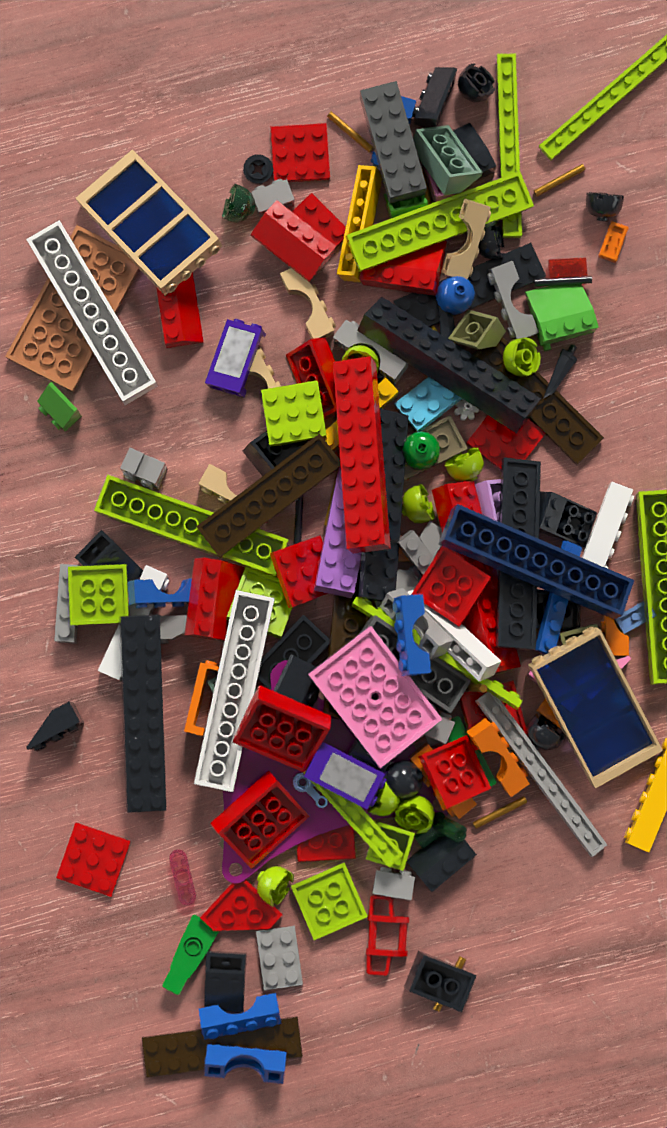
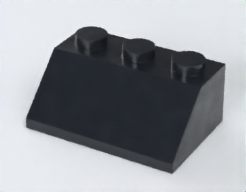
M435 67L433 73H429L426 80L428 84L427 89L422 90L419 98L421 104L419 107H415L412 117H415V125L423 128L437 127L455 83L457 68Z
M290 655L273 691L313 707L317 701L320 689L308 674L317 667Z
M450 824L406 862L428 889L433 892L477 854Z

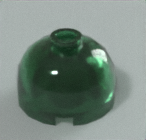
M233 184L229 191L231 195L229 199L226 198L222 217H224L223 220L240 223L246 220L249 215H253L256 205L253 204L252 193L247 188Z

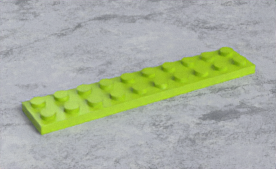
M521 172L513 173L346 235L359 272L468 232L465 223L459 218L464 198L491 207L490 219L485 224L533 208L534 204Z

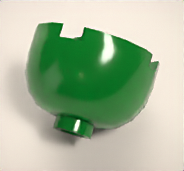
M420 431L411 434L403 445L405 462L416 470L431 468L439 459V442L428 432Z

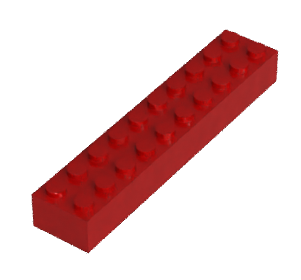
M371 356L333 362L347 549L353 554L391 549L376 362Z
M474 481L449 483L432 489L442 533L451 509L457 504L482 514ZM453 551L492 577L464 620L466 629L501 660L495 673L521 667L517 649L496 647L497 570Z

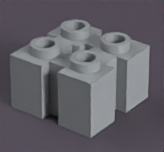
M129 448L120 467L126 479L132 482L139 480L142 486L153 490V488L159 489L168 470L164 462L149 457L133 448Z

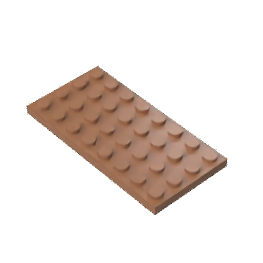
M76 225L70 239L116 314L139 268L117 245ZM48 277L5 357L74 392L94 353Z

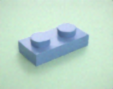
M644 601L623 612L622 616L614 620L623 634L646 622ZM652 608V616H653V618H654V617H656L657 615H656L655 611H654L653 608Z

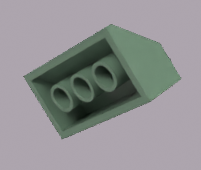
M449 125L416 129L413 141L418 158L444 195L461 193L482 176L483 172Z

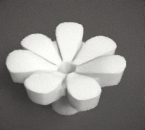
M462 399V401L455 404L458 408L454 410L455 415L461 414L460 419L462 421H465L467 417L469 420H473L475 418L474 413H478L479 409Z

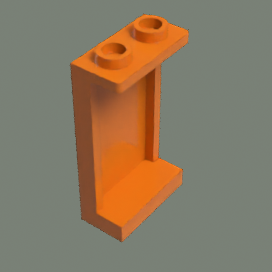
M206 660L205 664L200 663L184 729L186 733L199 736L205 735L206 729L197 727L196 723L209 671L218 672L219 670L216 662Z

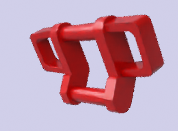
M372 895L370 897L368 915L369 940L368 948H366V972L370 975L386 976L390 973L392 956L408 957L406 940L407 923H409L410 917L394 916L393 897ZM376 899L388 900L389 916L374 915ZM377 922L400 923L398 950L376 948ZM372 955L387 956L385 971L372 970Z

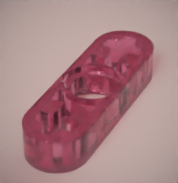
M176 849L171 852L169 860L178 898L183 905H191L195 902L197 895L188 857L185 851ZM179 852V855L184 856L181 864L182 866L186 864L187 868L175 871V867H179L177 861L173 860V857ZM184 871L188 874L187 882L181 883L178 881L177 876L179 872ZM190 883L191 887L187 889L189 894H193V897L190 898V902H187L186 899L182 898L185 895L184 889L180 890L179 886H186Z

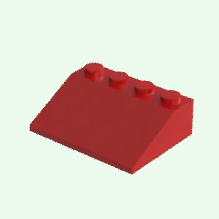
M447 240L361 271L359 280L364 286L436 296Z
M205 557L194 559L185 627L186 636L225 642L229 620L226 618L245 567Z
M259 685L235 734L233 743L305 772L330 730L331 716Z
M267 771L210 824L252 869L310 816L272 773Z

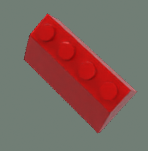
M278 200L264 213L250 235L308 282L332 258L336 248L335 245Z
M176 267L154 270V275L161 281ZM193 272L187 280L179 283L177 288L166 296L156 287L166 348L204 343Z
M326 337L310 339L287 353L286 357L297 384L318 380L324 420L337 415L333 366L335 360Z

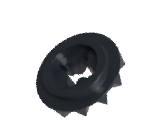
M255 154L245 161L243 173L252 184L261 185L266 181L268 182L272 176L273 165L266 156ZM254 165L258 168L263 166V168L261 169L262 174L258 172L253 174V172L255 171Z

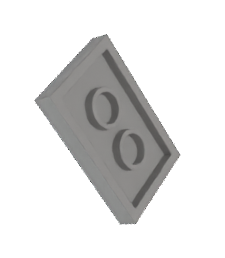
M295 925L256 931L264 990L303 985Z

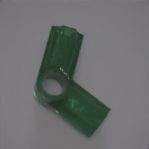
M437 812L434 815L431 828L427 832L416 833L414 837L424 849L440 836L447 837L457 843L459 841L463 842L466 838L467 829L446 817L443 812Z

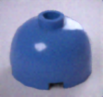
M460 276L447 277L440 283L436 292L437 303L441 309L454 315L468 310L475 297L474 287L471 282Z

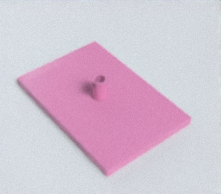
M369 626L308 675L381 768L440 722L442 718L410 676H402L398 666L399 662L372 626ZM376 693V697L372 699V694Z

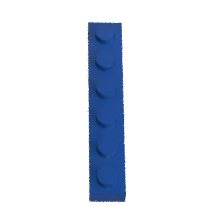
M563 541L561 549L580 556L582 547L569 541ZM549 592L535 649V651L545 655L549 653L551 648L557 646L568 604L567 599Z

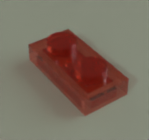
M586 258L548 260L549 278L588 276Z

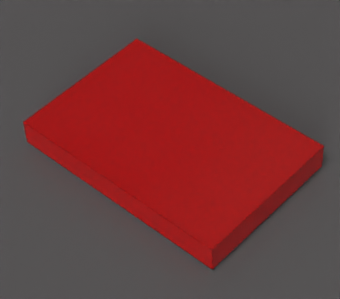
M351 825L343 826L297 844L298 862L356 859L354 828Z

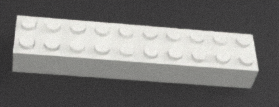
M60 220L26 239L124 405L158 387Z
M238 590L235 592L194 784L231 792L234 790L243 747L233 743V739L254 696L274 598Z

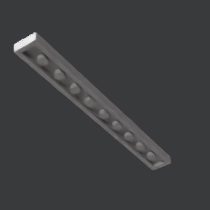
M489 692L484 693L475 700L489 721L497 725L500 730L498 733L508 742L509 748L590 857L595 856L607 846V843L501 700Z

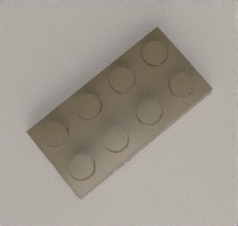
M451 415L422 430V432H428L433 435L439 442L440 455L434 466L468 449ZM405 462L404 481L426 470L413 469Z

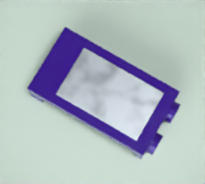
M227 319L205 381L209 388L245 398L247 390L244 386L261 337L265 338L266 336L260 325L252 323L250 326L239 319H234V321Z
M324 742L321 743L304 774L305 778L365 809H368L369 806H374L377 800L375 794L378 788H383L387 780L384 778V773Z

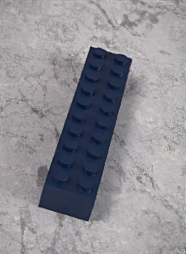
M459 504L451 509L438 543L443 547L614 620L623 615L634 580Z

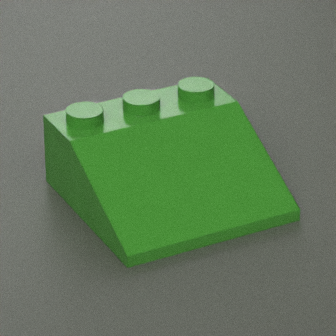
M582 284L546 286L525 292L531 315H533L539 332L537 336L540 346L591 334L599 328L594 309Z

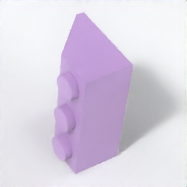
M501 479L486 480L475 484L482 515L500 522Z

